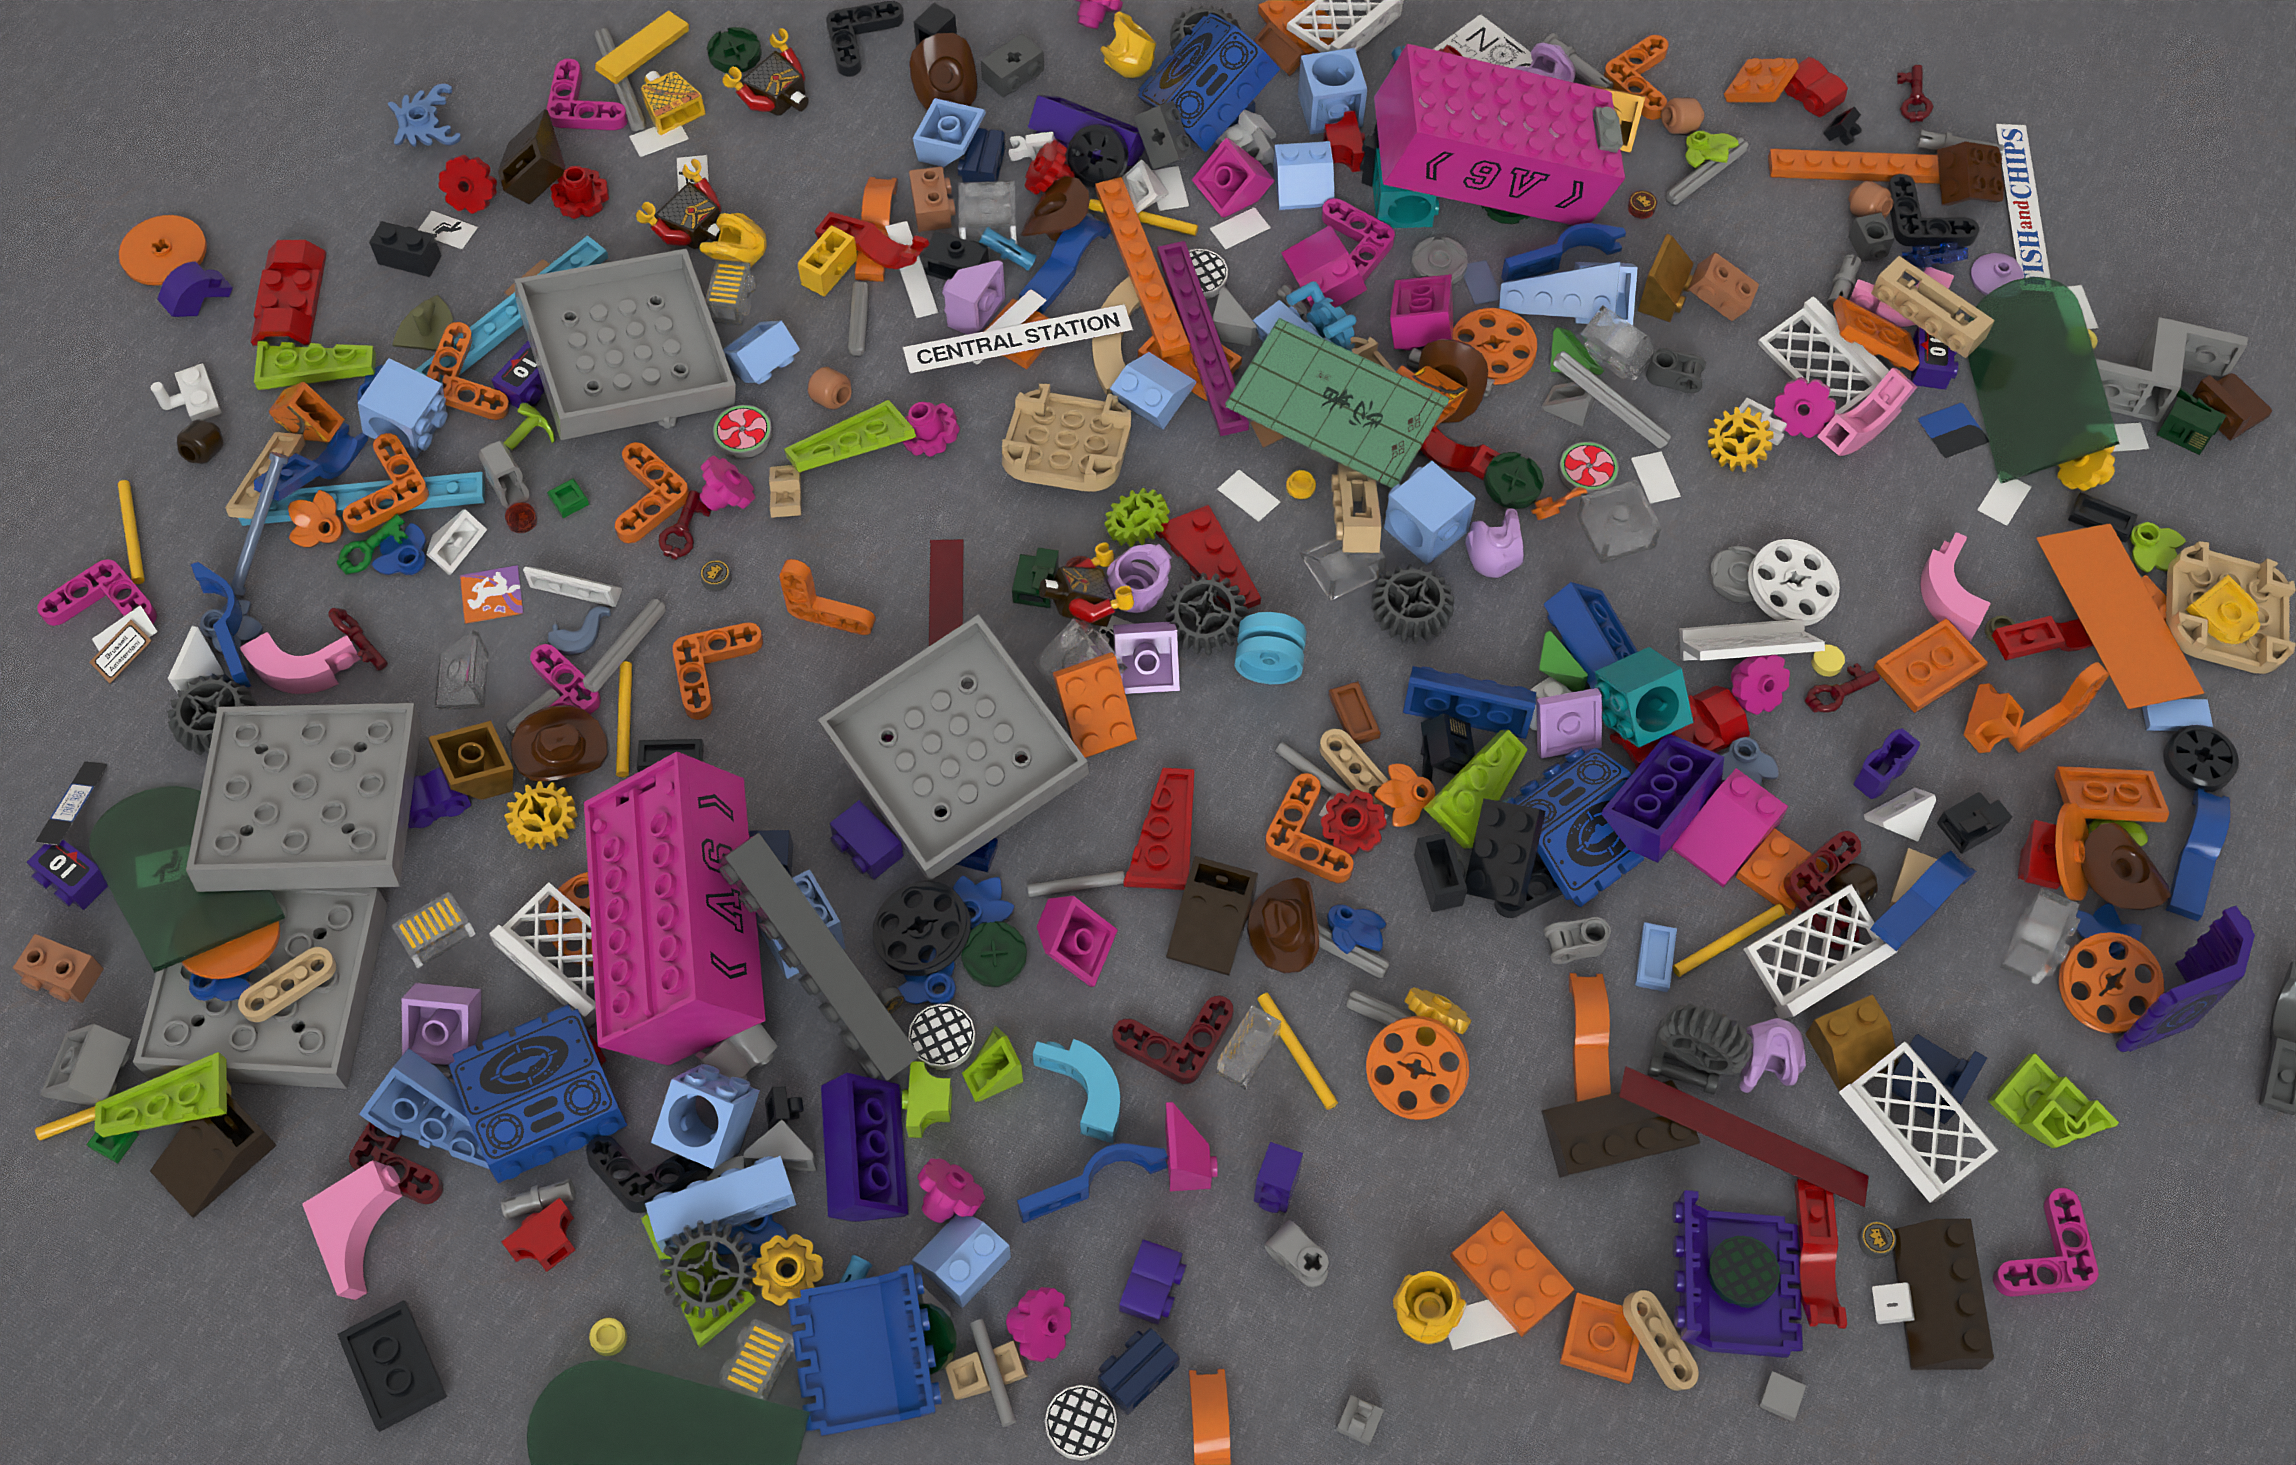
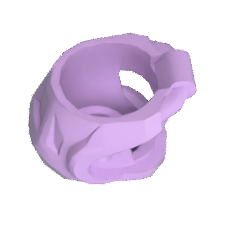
M1537 43L1532 49L1531 57L1533 61L1530 67L1516 66L1514 68L1569 82H1574L1576 72L1573 62L1568 58L1561 46L1547 43Z
M1510 508L1506 510L1501 527H1488L1483 521L1472 522L1465 545L1472 565L1478 573L1490 578H1499L1522 565L1524 556L1518 513L1515 509Z
M1146 544L1131 547L1108 567L1106 572L1108 583L1114 595L1115 590L1121 586H1130L1132 590L1133 607L1129 610L1121 611L1130 613L1146 612L1154 607L1157 601L1162 598L1164 589L1169 581L1168 574L1171 569V556L1160 544L1156 546ZM1137 559L1146 560L1155 567L1157 572L1148 565L1132 561Z
M1780 1018L1747 1027V1034L1752 1037L1753 1047L1751 1057L1740 1073V1079L1742 1080L1739 1084L1740 1089L1745 1093L1751 1092L1764 1070L1775 1072L1777 1078L1785 1086L1795 1085L1799 1073L1806 1066L1802 1033L1792 1023Z

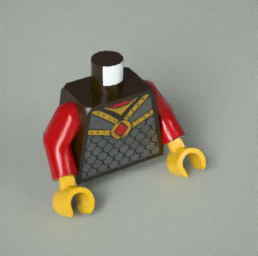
M780 28L778 31L782 41L777 40L773 33L769 40L773 47L781 50V53L774 51L743 78L741 71L737 67H731L728 71L734 79L728 74L723 76V84L728 88L735 87V93L753 111L770 112L779 116L791 107L798 111H803L808 105L809 99L805 96L804 87L805 75L792 47L788 48L786 44L788 33L783 28Z
M692 159L691 164L696 172H691L685 164L682 173L686 178L693 179L695 183L688 182L658 212H656L652 203L644 202L641 207L648 215L638 210L636 219L643 224L649 223L651 225L650 229L668 245L688 246L698 249L700 244L708 239L718 241L720 229L717 227L716 222L721 213V206L716 193L705 177L702 178L699 174L701 171L700 162L697 159Z
M1103 542L1095 547L1096 557L1090 560L1088 557L1074 567H1060L1054 581L1043 579L1039 586V595L1041 598L1053 599L1059 614L1063 617L1107 627L1112 614L1115 613V609L1129 610L1133 607L1134 600L1130 586L1117 588L1114 595L1103 570L1096 568L1097 566L1109 567L1114 562L1113 550H1109V544Z

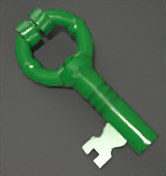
M396 514L367 540L353 541L346 544L337 560L339 568L346 575L366 570L372 560L374 549L384 539L392 535L401 544L403 543L401 541L403 537L405 539L408 538L406 533L400 528L405 521ZM359 548L365 554V557L359 565L354 566L347 558V555L353 549Z

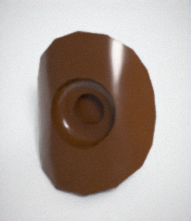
M937 33L923 39L912 51L909 62L910 76L918 100L926 110L929 109L934 98L971 106L976 99L978 84L974 58L966 39L955 33Z
M1064 176L1054 181L1034 206L1020 235L1024 237L1047 234L1051 240L1057 241L1063 231L1074 228L1086 216L1090 203L1088 189L1078 178Z
M1439 339L1427 343L1419 359L1418 371L1425 366H1430L1468 389L1456 412L1441 423L1461 422L1473 414L1483 400L1488 379L1487 362L1482 353L1471 345L1457 340Z
M572 705L551 706L528 715L516 727L511 742L513 763L520 774L532 781L559 780L592 772L602 766L608 755L606 736L599 722L584 709Z
M2115 822L2104 823L2088 835L2084 844L2085 860L2081 865L2085 878L2092 889L2105 901L2122 909L2146 910L2161 906L2171 897L2168 884L2141 846L2125 828Z
M1299 877L1283 880L1268 888L1253 903L1248 915V936L1256 956L1266 967L1282 973L1301 972L1314 962L1319 950V929L1313 892L1310 882Z

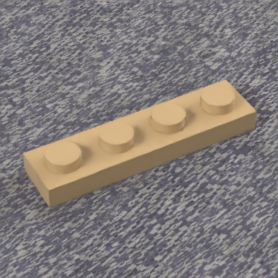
M274 432L225 507L229 517L253 518L260 492L254 490V479L268 471L271 462L269 459L270 452L281 453L288 457L295 453L299 454L306 444L303 434Z

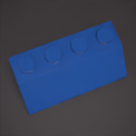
M1570 582L1544 603L1549 613L1547 616L1549 622L1561 634L1563 638L1561 640L1562 645L1573 655L1574 659L1588 674L1587 682L1591 689H1594L1597 684L1594 671L1638 652L1602 590Z
M1413 666L1403 713L1432 719L1445 713L1470 723L1472 728L1498 733L1500 730L1509 729L1516 737L1526 739L1535 710L1536 692L1522 686L1511 687L1497 684L1492 680L1468 678L1460 673L1449 674L1436 671L1431 667L1420 668Z

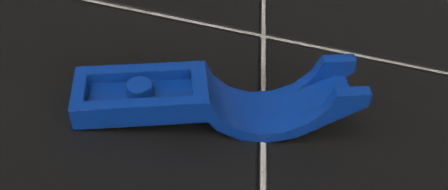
M1088 213L1080 224L1063 231L1053 248L1050 258L1019 293V299L1029 290H1033L1046 299V302L1036 310L1043 314L1075 276L1080 258L1092 240L1098 236L1105 239L1111 232L1109 224L1094 218L1093 214Z
M1594 223L1576 224L1561 234L1557 244L1505 258L1501 277L1506 282L1556 271L1559 269L1562 254L1568 249L1577 246H1591L1602 250L1607 255L1622 251V246L1619 242H1615V240L1625 237L1626 232L1624 228Z
M343 423L328 443L326 449L313 461L295 453L289 457L288 463L283 465L273 499L281 501L318 476L324 479H333L340 476L368 441V436L363 434V432L356 437L347 435L349 425ZM267 472L254 479V490L261 493Z
M201 563L190 564L203 593H215L228 599L226 611L221 619L213 624L234 682L240 684V686L252 687L233 637L238 632L243 619L241 605L234 591L225 579Z
M2200 788L2194 792L2192 805L2196 806L2195 817L2187 841L2178 857L2170 890L2171 897L2168 898L2166 906L2167 911L2197 922L2203 916L2215 862L2224 844L2230 822V798L2226 796L2219 797L2204 792V789Z
M1952 851L1947 852L1926 870L1915 884L1874 923L1870 930L1897 951L1934 915L1947 898L1961 884L1965 885L1977 871L1972 867L1969 868Z
M1127 1143L1106 1146L1091 1157L1084 1167L1083 1175L1017 1200L1022 1222L1026 1223L1088 1199L1089 1187L1094 1175L1106 1165L1116 1161H1130L1142 1166L1149 1174L1167 1168L1165 1161L1168 1159L1167 1153L1162 1148Z

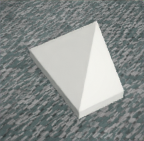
M1142 159L1122 176L1136 213H1140L1169 194Z
M464 509L432 535L426 555L450 575L487 529Z
M195 626L191 627L168 677L169 682L177 693L178 690L186 691L188 689V682L198 683L200 676L209 680L212 673L218 677L224 675L208 642L199 628Z
M1914 787L1864 814V818L1866 821L1918 842L1934 807L1936 797L1932 793Z

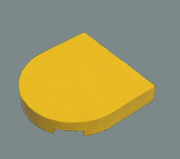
M2229 575L2225 576L2185 609L2190 615L2208 619V633L2224 643L2240 644L2246 642L2260 628L2257 614L2259 608L2256 602Z

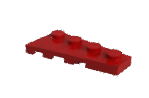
M1209 505L1170 519L1168 523L1161 524L1164 528L1163 532H1155L1160 539L1163 538L1170 545V549L1177 557L1181 556L1197 578L1201 577L1203 572L1206 573L1208 580H1211L1215 573L1219 575L1220 582L1227 577L1231 582L1230 587L1237 585L1240 589L1238 595H1244L1246 602L1243 606L1250 609L1261 604V596ZM1216 596L1218 600L1231 612V606L1229 605V603L1225 599Z
M1162 768L1148 815L1142 826L1138 844L1134 849L1129 870L1123 881V887L1185 889L1190 867L1194 769Z

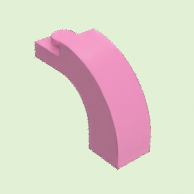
M1926 266L1924 271L1925 274L1949 289L1954 275ZM1860 279L1857 280L1849 301L1899 327L1916 325L1872 295L1871 292L1874 284Z
M1892 368L1862 403L1847 413L1836 414L1817 437L1838 456L1848 455L1857 451L1874 439L1902 411L1900 407L1917 389V386L1897 368Z
M1956 532L1950 543L1944 541L1939 551L1932 550L1922 571L1921 593L1929 612L1938 622L1947 618L1971 642L1991 603L1967 592L1955 577L1954 564L1967 539L1966 536Z
M268 632L239 647L256 675L264 683L276 690L292 694L316 693L332 688L339 684L334 674L350 668L355 662L361 660L347 635L323 649L305 656H294L283 652L277 647Z

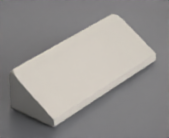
M524 567L523 570L531 588L611 607H616L622 593L621 587L535 567Z

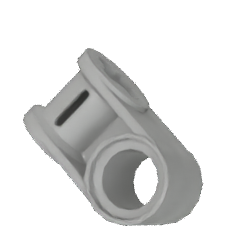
M1599 917L1571 922H1558L1547 926L1543 930L1545 937L1550 940L1553 951L1551 960L1554 964H1564L1578 959L1601 955L1606 950L1611 934L1609 924ZM1595 933L1601 937V940H1591L1587 937V934Z
M1287 1220L1263 1245L1267 1253L1278 1264L1285 1267L1305 1286L1319 1287L1326 1281L1329 1264L1326 1253L1291 1220ZM1317 1263L1319 1264V1270L1317 1271L1312 1268L1307 1271L1306 1264L1314 1266Z

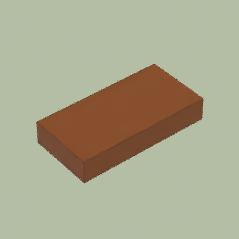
M1271 21L1267 23L1253 40L1289 76L1300 66L1301 55H1307Z
M1358 681L1329 690L1328 696L1343 730L1357 745L1380 738L1381 732Z

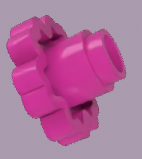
M1075 0L1080 2L1077 16H1079L1078 23L1089 28L1098 29L1099 24L1103 23L1105 13L1116 14L1121 11L1123 2L1121 0Z
M1799 377L1795 381L1786 383L1784 392L1777 395L1774 414L1782 418L1780 421L1787 423L1785 431L1791 436H1796L1802 432L1805 437L1811 438L1815 434H1820L1826 427V423L1830 422L1835 416L1836 401L1829 397L1830 387L1823 384L1819 379H1813L1808 383L1805 378ZM1806 404L1810 410H1805L1800 405Z
M918 402L909 409V416H906L905 419L914 428L916 438L902 442L905 448L912 452L913 455L917 456L924 452L930 457L937 453H942L946 449V444L953 443L957 439V434L960 431V427L956 422L957 416L953 409L946 404L941 403L935 407L930 402Z
M712 455L701 465V469L704 472L702 477L706 484L702 487V492L699 496L709 509L718 511L720 508H725L728 504L733 507L737 505L745 509L756 498L753 494L754 488L748 478L739 473L737 467L726 459L721 458L719 460L716 456Z
M1777 655L1747 657V659L1733 668L1731 672L1732 694L1739 698L1738 703L1742 709L1758 715L1763 710L1771 712L1782 702V692L1789 688L1790 671L1783 668L1784 658Z
M931 1158L917 1176L920 1187L927 1191L923 1197L922 1211L929 1219L935 1222L943 1223L946 1219H950L954 1213L961 1217H972L985 1200L982 1187L973 1182L974 1178L971 1174L956 1164L950 1165L941 1158Z
M1041 1287L1039 1290H1028L1025 1296L1020 1299L1018 1306L1013 1307L1007 1315L1006 1327L1008 1332L1013 1335V1339L1016 1342H1020V1354L1031 1361L1043 1362L1046 1358L1055 1359L1059 1352L1065 1348L1066 1340L1064 1335L1068 1334L1071 1330V1311L1068 1307L1064 1306V1295L1055 1288Z

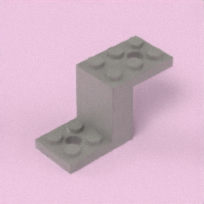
M2158 317L2138 352L2136 367L2092 358L2072 393L2071 402L2160 422L2181 388L2182 372L2203 377L2211 375L2214 379L2220 380L2232 371L2247 347L2248 337Z

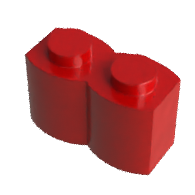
M1808 57L1798 64L1799 68L1784 89L1788 96L1801 101L1808 112L1818 117L1824 116L1843 103L1848 91L1847 85L1838 76L1829 73L1818 60L1812 57Z

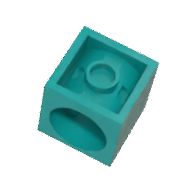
M1377 148L1372 183L1376 219L1388 224L1392 228L1432 227L1434 216L1439 215V200L1437 198L1439 196L1383 185L1380 149Z
M1647 647L1594 671L1597 680L1595 688H1598L1602 694L1604 710L1602 711V719L1604 724L1619 733L1624 740L1630 741L1638 748L1693 723L1682 668L1652 648Z

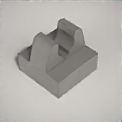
M1259 128L1251 134L1253 141L1246 147V152L1252 157L1258 153L1255 159L1262 166L1268 163L1273 164L1275 144Z
M1351 1395L1336 1431L1370 1446L1384 1409Z

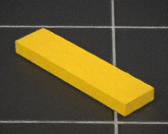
M668 10L595 63V70L617 84L689 31V24Z

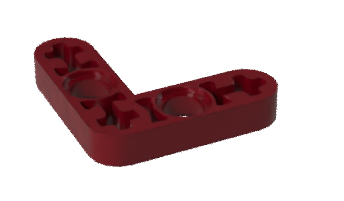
M1850 831L1838 833L1786 875L1783 883L1784 889L1802 913L1815 906L1817 901H1823L1832 895L1824 884L1860 854L1861 842L1858 836ZM1843 842H1846L1849 847H1847L1845 852L1838 856L1833 853L1842 846ZM1817 857H1822L1828 862V873L1818 870L1816 866ZM1802 878L1805 883L1802 888H1798L1796 884ZM1812 892L1816 894V896L1807 900L1806 897L1811 895ZM1838 903L1836 913L1850 917ZM1816 913L1813 915L1811 924L1817 931L1825 933L1828 917H1821ZM1837 920L1834 923L1832 936L1839 937L1842 930L1848 934L1849 923ZM1856 926L1854 942L1858 943L1860 932ZM1832 941L1830 943V947L1834 950L1844 951L1845 945Z
M1224 996L1209 998L1181 1044L1133 1019H1122L1114 1025L1113 1043L1121 1052L1182 1084H1190L1198 1079L1233 1019V1005ZM1223 1007L1224 1015H1219L1214 1027L1211 1026L1213 1010ZM1129 1030H1132L1134 1039L1128 1038L1126 1042L1122 1041V1034L1120 1032L1127 1033ZM1205 1032L1210 1035L1212 1041L1206 1047H1199L1193 1042L1195 1034ZM1143 1037H1147L1143 1041L1141 1050H1138V1042L1136 1040L1142 1043ZM1153 1044H1160L1165 1047L1166 1054L1162 1058L1154 1059L1148 1055L1147 1049ZM1191 1051L1195 1055L1191 1067L1193 1071L1187 1069L1185 1073L1180 1072L1179 1063L1185 1064L1190 1057Z
M369 1122L350 1152L349 1163L351 1167L356 1171L369 1163L365 1162L362 1164L360 1161L362 1156L368 1157L369 1155L374 1158V1161L391 1167L402 1165L405 1167V1173L398 1184L401 1194L421 1204H431L437 1201L443 1192V1184L437 1174L428 1168L393 1153L394 1148L403 1135H400L399 1138L391 1135L383 1138L378 1137V1127ZM373 1140L376 1144L383 1147L381 1149H379L376 1145L375 1147H373L370 1141ZM414 1177L423 1184H427L430 1180L433 1188L430 1191L424 1190L422 1192L416 1184L412 1183V1179Z

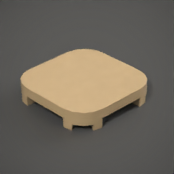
M1039 384L1038 390L1030 391L1026 394L1020 392L1015 399V410L1005 440L1002 439V465L1009 475L1024 482L1079 491L1096 492L1107 489L1115 483L1120 474L1130 438L1131 410H1127L1125 406L1118 402V396L1109 393L1107 394L1106 401L1050 393V384Z
M2198 541L2195 545L2184 548L2169 564L2167 571L2166 624L2181 651L2190 656L2251 673L2266 674L2275 671L2295 651L2296 643L2289 641V597L2296 592L2294 581L2288 583L2285 576L2275 568L2278 563L2267 558L2259 564L2210 551L2209 542ZM2227 575L2251 596L2259 608L2257 611L2260 622L2259 630L2249 640L2240 644H2228L2217 640L2208 633V619L2190 615L2185 610Z

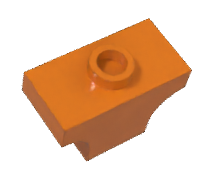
M1990 683L1980 684L1969 712L1963 735L1978 753L1991 752L1993 746L2000 740L2017 737L2024 710L2009 693L1999 694Z

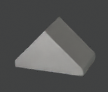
M1225 287L1220 289L1213 315V322L1220 341L1247 346L1254 345L1256 342V324Z
M1575 382L1553 386L1542 408L1548 413L1583 427L1594 407L1596 399Z
M783 1120L779 1121L748 1147L743 1155L747 1167L753 1166L757 1160L763 1157L772 1156L776 1158L781 1156L785 1170L816 1171L817 1168L813 1153Z

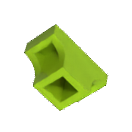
M913 1061L910 1064L909 1089H903L902 1109L907 1110L906 1128L909 1138H922L925 1129L933 1123L951 1122L953 1091L951 1079L937 1078L930 1075L923 1061Z

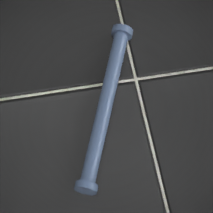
M270 452L269 459L271 462L232 582L228 583L236 595H245L246 588L244 584L283 465L287 464L289 460L288 456L281 453Z

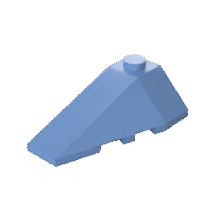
M408 1048L387 1074L359 1115L388 1135L397 1138L400 1135H404L418 1140V1145L430 1148L431 1145L449 1151L453 1157L489 1169L468 1122L457 1088L437 1067Z

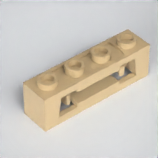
M1900 256L1878 275L1871 292L1881 302L1899 312L1904 318L1909 319L1964 358H1967L1987 338L1995 321ZM1905 272L1920 281L1918 288L1914 286L1916 282L1913 279L1909 282L1903 278ZM1959 309H1962L1973 317L1974 320L1969 323L1964 320L1965 315L1963 313L1958 315L1957 312Z
M1338 463L1337 474H1332L1331 478L1333 508H1335L1336 540H1341L1342 552L1380 553L1382 526L1376 480ZM1361 497H1363V513H1355V517H1353V501H1361Z

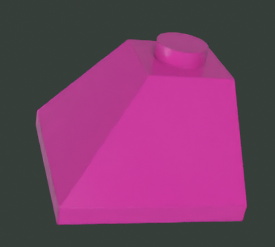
M1225 138L1192 179L1194 184L1223 218L1258 202L1275 181L1259 161L1229 138Z
M1075 896L1049 898L1036 926L1045 953L1090 987H1095L1118 929Z
M1166 1102L1165 1132L1170 1191L1211 1189L1212 1177H1218L1217 1157L1210 1156L1209 1144L1173 1102Z

